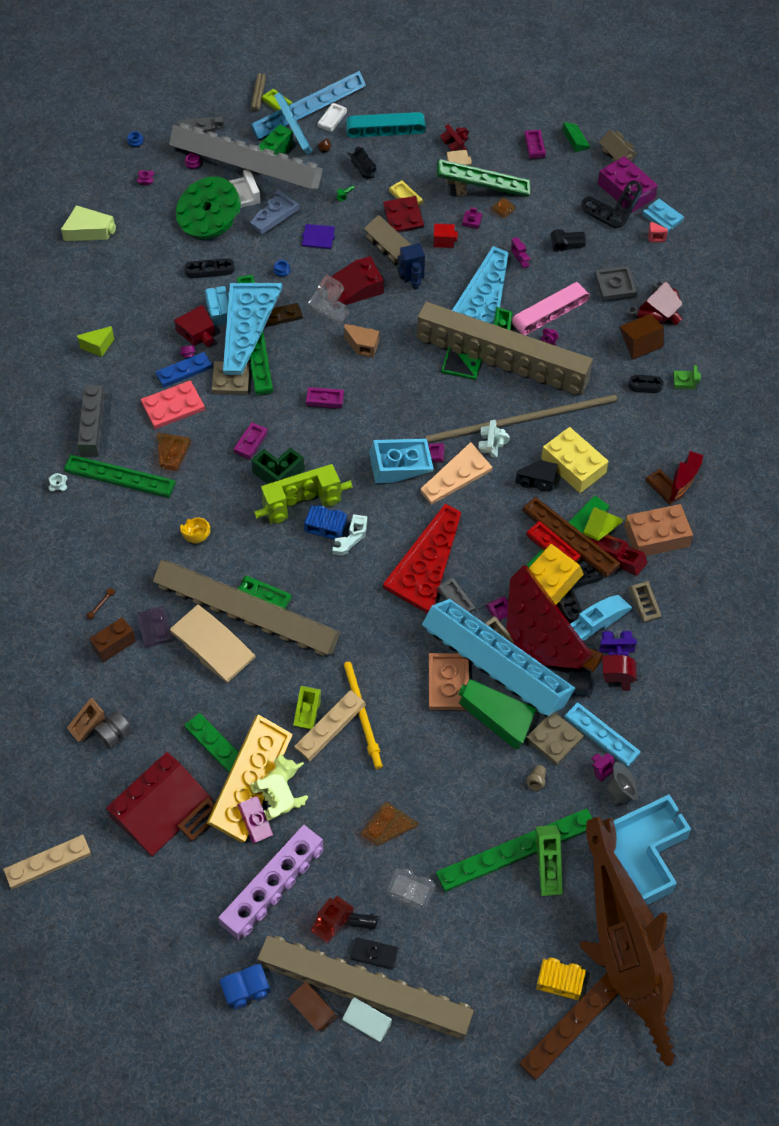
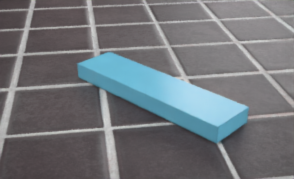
M277 93L274 96L303 151L307 155L312 153V149L285 98L281 93Z
M578 702L565 715L564 718L627 768L640 755L641 751Z

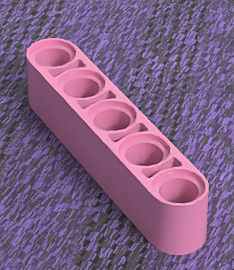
M578 282L573 283L518 313L511 320V324L520 334L527 335L582 305V303L584 304L589 299L590 294Z

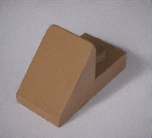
M90 698L67 729L78 742H84L98 724L102 721L105 722L104 712L93 698Z

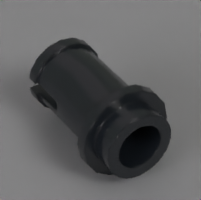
M351 913L350 918L353 920H350V927L369 928V930L376 929L377 916H374L373 913L370 915Z

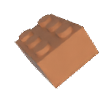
M681 504L630 514L626 517L624 528L631 547L644 552L646 556L686 548L691 545L693 533Z

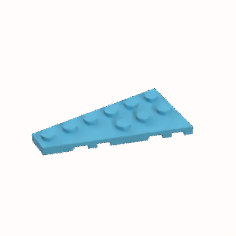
M494 246L491 248L452 311L493 324L496 306L500 308L508 260L507 251Z

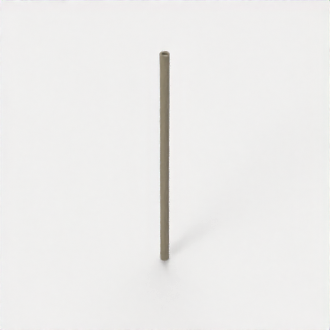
M614 394L496 420V426L502 427L617 401V396ZM490 422L427 435L425 439L430 443L480 432L481 427L490 426Z

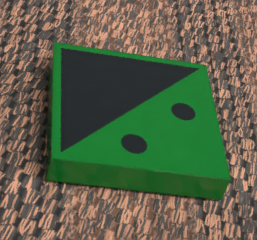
M448 347L441 373L476 380L482 358L473 359L465 352L459 354L453 352L452 348Z

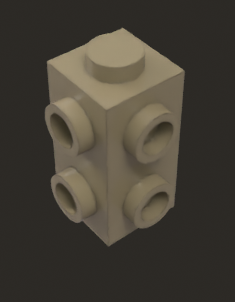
M609 129L599 141L603 146L602 150L608 155L611 154L614 162L623 156L632 162L637 154L633 150L634 146L629 141L625 142L624 136L619 131L614 132Z

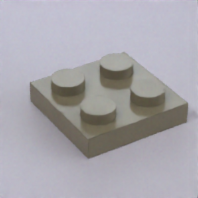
M215 361L212 394L248 395L250 362L247 363L242 375H224V362Z
M553 713L547 716L526 737V740L555 765H558L584 736L557 713Z

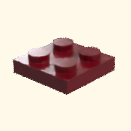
M416 196L383 202L387 222L398 233L424 228Z

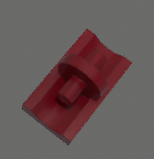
M449 124L445 125L446 131L440 135V138L445 145L452 140L454 141L448 145L450 151L467 150L464 146V141L468 140L469 131L467 128L463 127L460 129L458 127L456 128L457 132H455Z

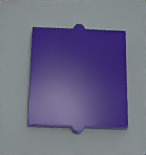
M306 224L304 233H302V247L332 249V243L335 239V226Z

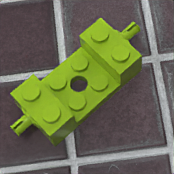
M333 464L326 465L261 486L263 509L254 511L256 519L267 515L270 524L281 523L288 519L287 505L292 506L299 501L311 500L315 496H319L323 507L328 505L334 506L341 502L342 491L353 488L350 480L340 484Z

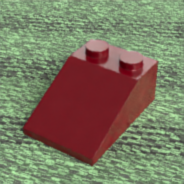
M371 256L353 261L323 282L335 309L384 294V280Z

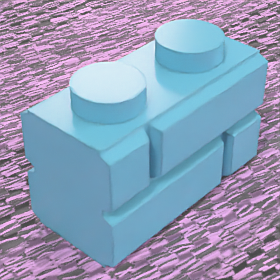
M224 286L216 287V289H206L207 307L214 326L227 324L229 292H226V287Z

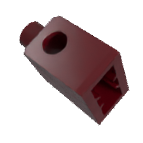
M203 305L174 320L177 333L192 345L196 346L203 342L206 347H209L214 343L212 338L215 336L214 324Z

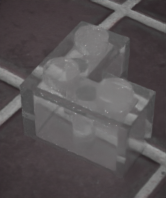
M326 274L308 302L310 309L339 326L342 325L349 314L347 306L337 301L344 290L341 282Z

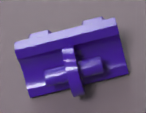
M604 631L600 640L599 652L608 653V655L629 656V653L635 652L637 640L633 638L631 631L621 632L620 639H614L613 632Z

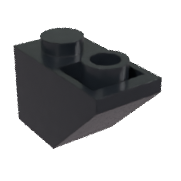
M538 460L517 470L515 483L522 487L529 486L538 488L540 491L552 492L558 464Z

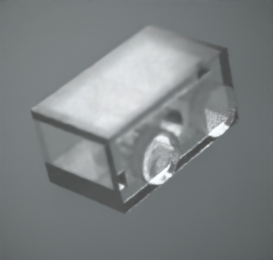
M396 868L387 887L386 897L425 914L434 896L436 884L427 877L420 878L415 876L408 869L401 870Z

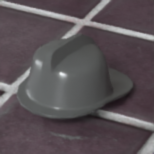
M615 762L613 764V776L607 783L612 803L616 805L618 803H627L632 799L638 800L636 781L631 771L624 764Z

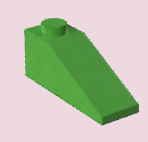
M556 825L535 827L541 896L562 895L561 840L559 830Z

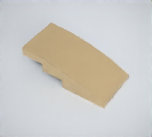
M200 605L195 606L170 628L171 634L183 642L186 649L197 656L204 666L227 683L255 658V655L229 629Z

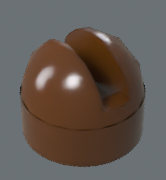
M326 138L318 143L317 147L321 152L326 153L330 151L331 143Z

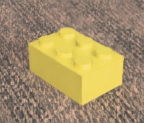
M570 427L543 446L541 458L543 461L558 464L557 473L579 493L606 474L609 462Z

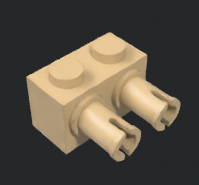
M467 150L447 152L446 161L467 166L472 165L471 157L468 156ZM446 179L447 185L455 184L457 196L467 194V183Z

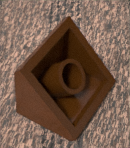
M651 314L619 326L632 359L664 347V327Z

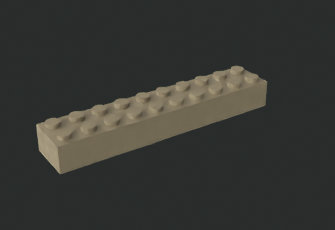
M425 302L418 315L417 339L424 343L428 342L445 349L450 347L453 352L459 354L465 352L470 358H482V361L488 365L500 367L505 371H512L522 377L535 379L539 383L552 385L554 388L569 391L571 394L582 396L589 382L593 359L429 302Z

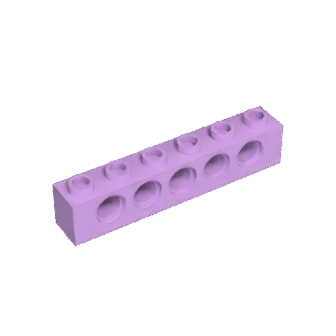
M303 825L218 917L219 924L237 940H240L243 936L247 937L253 929L252 925L257 920L261 921L266 916L267 909L271 905H276L281 899V893L285 889L289 890L294 885L295 878L300 873L304 874L307 871L310 861L313 858L317 859L324 850L323 839ZM305 850L306 854L298 855L296 852ZM285 865H291L293 867L289 871H285L282 869ZM272 880L279 882L276 886L268 885ZM257 896H263L264 900L261 902L254 901V898ZM245 911L250 913V915L246 918H241L239 916L242 912Z

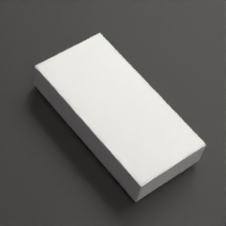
M332 103L317 123V127L332 132L347 113V108Z

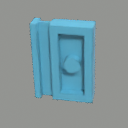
M661 199L656 200L648 206V209L643 210L642 213L651 222L667 228L668 232L684 220V216Z

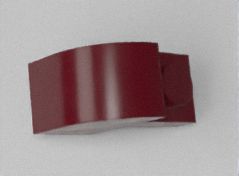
M604 655L603 676L605 683L621 682L623 691H631L630 683L637 681L636 661L624 655Z

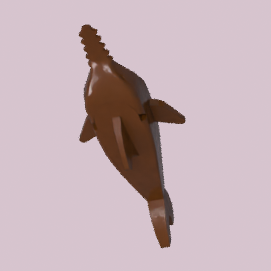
M595 817L587 821L586 834L589 848L594 858L595 907L599 943L582 941L580 942V947L595 963L606 967L609 980L623 1002L645 1021V1027L650 1029L649 1035L654 1038L653 1044L657 1045L656 1052L661 1054L660 1061L664 1062L666 1066H671L674 1064L673 1060L676 1055L671 1052L673 1045L669 1043L671 1037L667 1034L669 1028L665 1025V1014L674 992V977L669 959L665 956L667 952L663 942L668 916L665 912H662L654 919L637 887L614 853L617 837L613 818L602 821L601 817Z

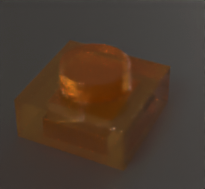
M504 197L492 206V211L504 219L516 209V206Z

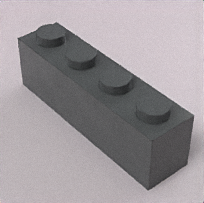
M84 385L77 444L80 457H99L105 404L103 385Z

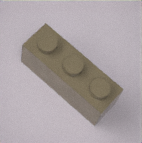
M378 215L364 228L367 234L365 237L371 244L376 243L377 249L382 254L386 253L388 255L387 258L393 264L397 263L399 265L398 255H400V248L411 244Z

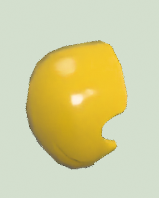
M199 517L187 519L184 526L180 525L183 538L189 543L194 544L203 542L211 531L209 522Z

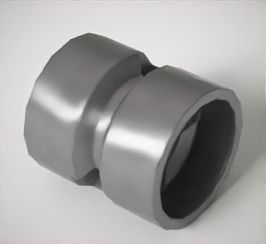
M114 711L106 718L107 722L102 721L93 729L97 738L108 749H111L118 743L119 737L124 738L132 731L128 721L118 711Z

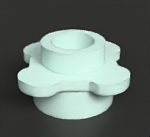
M58 473L50 476L49 490L51 492L55 490L65 491L67 489V476Z

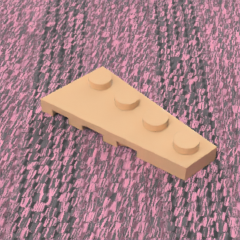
M470 442L421 488V493L432 505L491 472L492 466Z

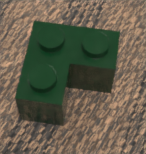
M291 447L278 459L263 449L251 460L252 473L267 484L301 474L305 470L304 457Z

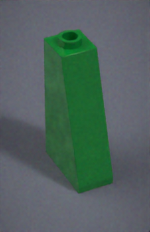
M469 679L466 685L462 684L458 695L461 696L458 704L511 747L518 750L524 742L536 708Z

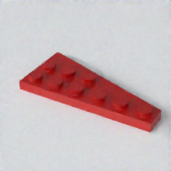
M445 503L383 583V588L428 614L431 606L435 605L438 590L436 588L442 582L461 518V512Z

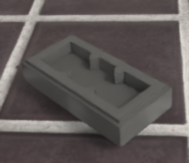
M453 577L436 588L444 600L451 599L469 613L475 609Z

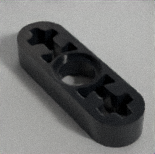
M228 258L191 261L184 266L185 275L188 278L231 275L235 271L233 260ZM206 267H214L211 271L205 270Z

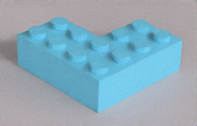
M670 794L614 820L617 837L614 853L647 905L673 893L677 884L659 852L688 839L691 831L683 815L679 814L677 816L679 809Z

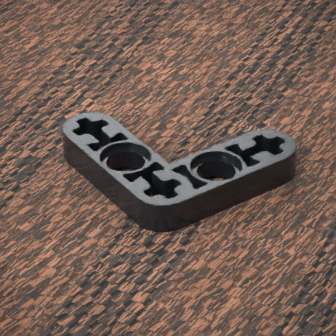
M635 180L628 182L615 208L591 196L585 197L582 200L581 206L586 212L615 227H622L637 203L643 186ZM636 185V188H638L637 192L633 191L632 193L631 186ZM627 193L631 196H634V199H632L629 196H626ZM625 199L630 200V206L627 209L622 207V202ZM587 201L597 206V208L588 207ZM606 207L608 209V213L606 216L602 217L600 215L601 208ZM611 215L620 216L621 222L616 223V220L611 218Z
M589 564L581 566L584 574L582 576L583 579L577 581L566 593L572 600L564 602L561 599L558 602L562 614L570 624L577 620L582 612L573 589L596 583L603 579V575L600 572L598 575L592 573L593 570L598 571ZM572 606V611H573L574 614H576V617H573V615H570V608H569V607Z

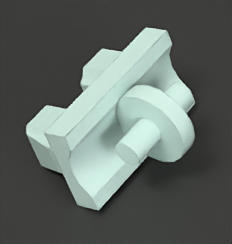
M490 420V426L481 427L482 438H488V440L479 442V450L481 453H490L491 457L495 458L498 455V447H503L504 444L509 442L510 436L505 433L504 429L500 430L496 426V420Z

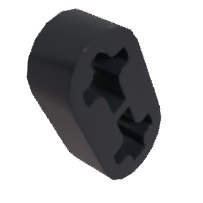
M633 375L630 377L628 386L633 392L659 393L663 387V380L659 376Z

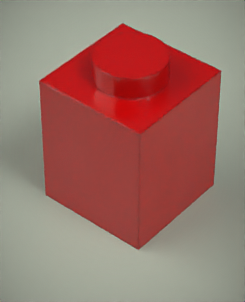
M434 224L433 247L454 248V242H457L458 231H454L455 224Z

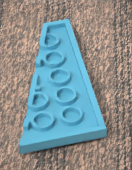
M230 283L223 364L224 375H242L282 291L283 283Z

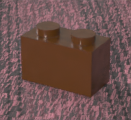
M123 617L89 638L92 650L103 663L136 642L134 631Z

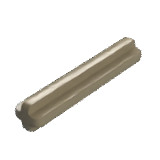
M259 73L256 78L251 102L252 111L258 112L260 110L266 81L264 73Z

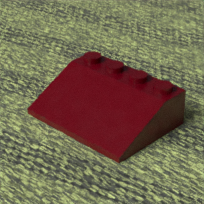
M166 752L109 804L106 810L109 818L153 857L180 831L177 826L207 797L210 800L212 798L173 756Z

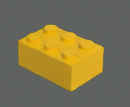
M552 544L529 567L556 605L584 575L578 563Z

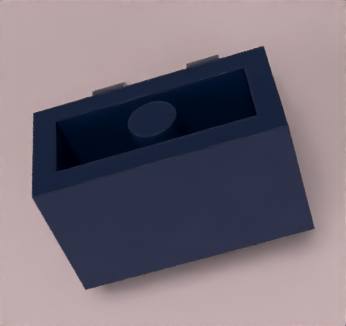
M420 243L400 248V255H398L399 267H397L399 277H403L405 283L411 281L412 288L415 290L419 289L421 279L424 278L425 254Z

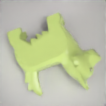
M280 754L274 760L275 769L271 770L262 779L250 784L252 793L263 792L265 801L268 800V805H271L270 808H267V811L264 810L267 821L284 815L293 808L305 806L308 796L294 798L287 783L304 764L303 762L296 764L293 760H287Z

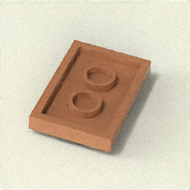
M429 653V710H466L458 704L461 697L458 695L462 684L466 685L469 681L468 658L461 656L459 653Z

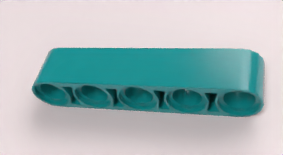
M420 112L349 116L345 121L347 136L350 138L423 134L426 131L425 117Z

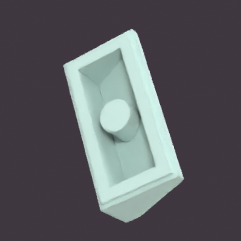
M355 997L352 999L342 1019L378 1042L382 1041L392 1024L391 1018Z

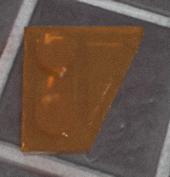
M158 432L160 467L178 471L191 444L190 438Z
M385 801L363 829L361 835L376 846L387 843L390 839L401 836L402 833L410 829L417 828L418 822Z

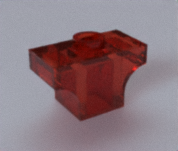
M336 896L334 899L329 898L317 913V919L311 927V932L326 943H329L354 911V907L339 896Z

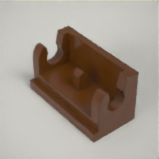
M306 981L288 998L318 1032H322L338 1018L337 1014Z

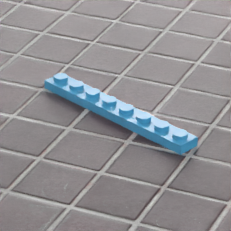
M357 71L288 106L295 119L298 120L365 87L366 84L360 71ZM282 109L251 123L250 126L256 139H260L270 134L279 124L286 126L289 123Z

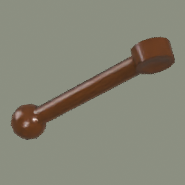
M113 588L107 589L105 597L92 612L87 613L88 619H93L94 614L105 601L115 594Z

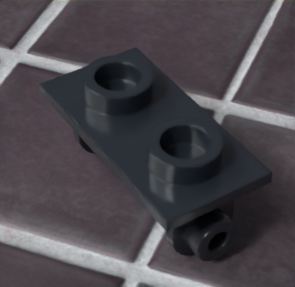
M356 147L353 154L348 152L351 162L359 168V173L362 176L375 178L372 173L376 171V164L368 157L369 155L362 147Z

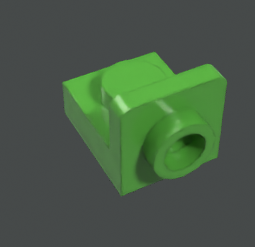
M693 365L692 371H674V389H696L697 383H700L701 373L698 372L697 365Z

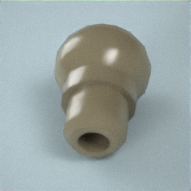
M543 765L535 766L526 779L527 786L531 790L539 791L545 787L546 768Z

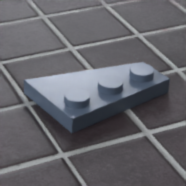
M277 190L274 193V198L269 199L267 206L260 210L251 220V228L262 235L300 210L299 204Z

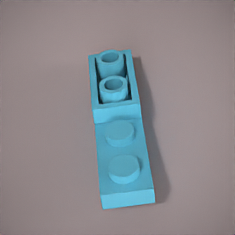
M619 595L611 596L581 612L578 619L570 625L581 640L584 641L599 629H606L632 610V607Z

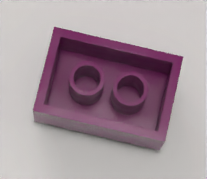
M625 156L599 171L598 185L617 202L628 182L635 180L642 184V193L632 212L654 200L658 185ZM636 185L631 186L632 193L633 191L637 192L638 188H636ZM627 193L626 196H629L632 199H634V196H631ZM625 199L622 202V207L627 209L630 206V200Z

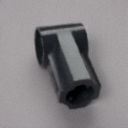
M556 229L550 234L552 248L555 252H559V250L565 251L569 247H585V232L565 233L562 229Z

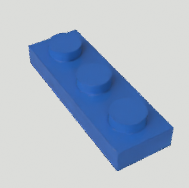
M203 352L158 370L155 373L162 387L165 388L212 369V364Z

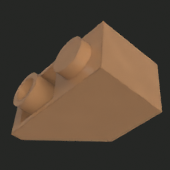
M345 324L344 337L356 354L374 358L379 344V331Z

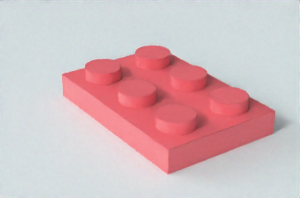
M191 380L141 399V403L154 429L205 410V406Z

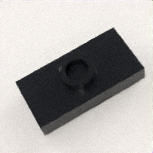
M356 937L351 960L393 970L398 947Z

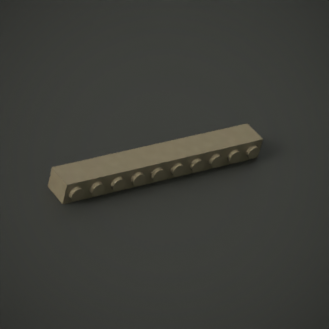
M168 560L160 561L153 580L163 590L169 591V589L176 591V595L183 598L189 596L193 598L192 601L200 605L206 603L210 605L209 608L216 612L225 611L227 616L233 619L242 618L247 625L253 627L255 625L261 626V630L269 634L273 632L280 634L279 638L290 641V639L297 641L296 645L306 649L308 646L314 648V652L322 656L333 653L340 635V631Z
M267 935L258 957V964H261L263 968L302 982L306 981L310 985L351 1000L355 997L370 1007L465 1041L474 1010L470 1009L469 1005L462 1002L456 1004L451 1002L446 996L431 995L424 988L417 987L415 989L409 987L402 980L393 981L387 979L388 977L382 973H370L360 965H348L341 958L332 959L326 957V954L321 951L314 950L312 952L299 943L290 944L282 937Z

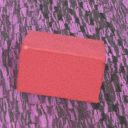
M650 222L648 240L650 242H666L668 229Z

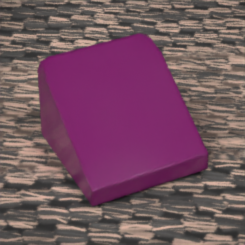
M505 596L485 604L492 617L495 616L499 621L507 617L508 601Z

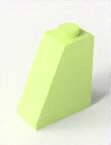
M76 205L61 231L65 241L107 240L111 234H114L116 225L114 224L113 216Z

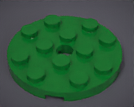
M221 177L200 179L190 184L181 195L176 207L177 222L181 229L189 236L200 240L217 237L226 232L234 224L233 220L236 215H239L241 208L240 195L234 185L227 179ZM207 204L212 205L209 210L205 211Z

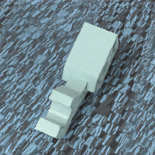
M353 514L349 536L347 538H335V545L341 547H333L334 555L343 556L348 554V551L356 543L365 538L367 516Z

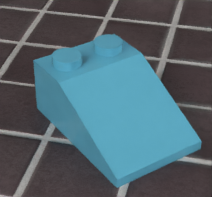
M427 439L373 440L369 456L375 483H394L434 470Z

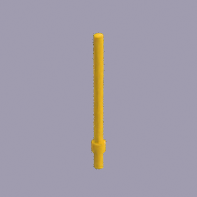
M345 662L343 665L351 691L362 699L351 662ZM364 706L358 714L367 740L368 754L372 757L375 769L378 770L383 768L379 755L381 751L378 743L375 742Z

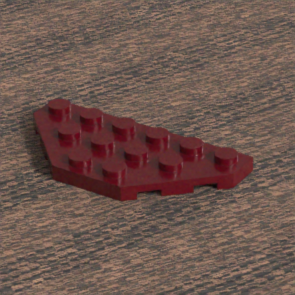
M523 565L510 578L506 630L513 639L514 645L542 665L581 668L593 654L528 566Z

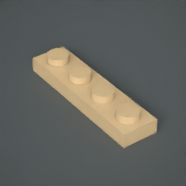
M350 690L294 746L295 749L307 760L311 761L366 705L365 701Z
M81 835L4 868V872L11 889H15L92 854L84 835Z

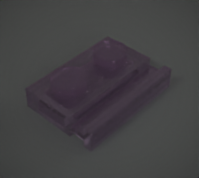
M165 606L147 609L141 613L140 611L137 612L145 648L173 642Z

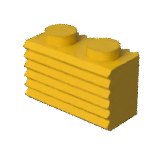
M555 958L543 959L536 989L579 1001L586 970L581 969V966L577 964L564 965Z

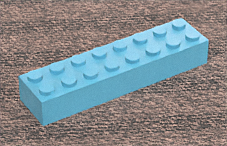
M451 599L432 605L422 623V626L427 628L430 634L441 638L444 644L452 646L461 656L470 659L476 667L484 669L491 678L502 682L508 690L520 695L523 701L531 703L543 715L550 716L565 707L575 689L571 684Z

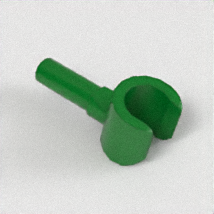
M352 185L344 190L338 189L336 198L340 202L346 200L347 193L355 189V186Z

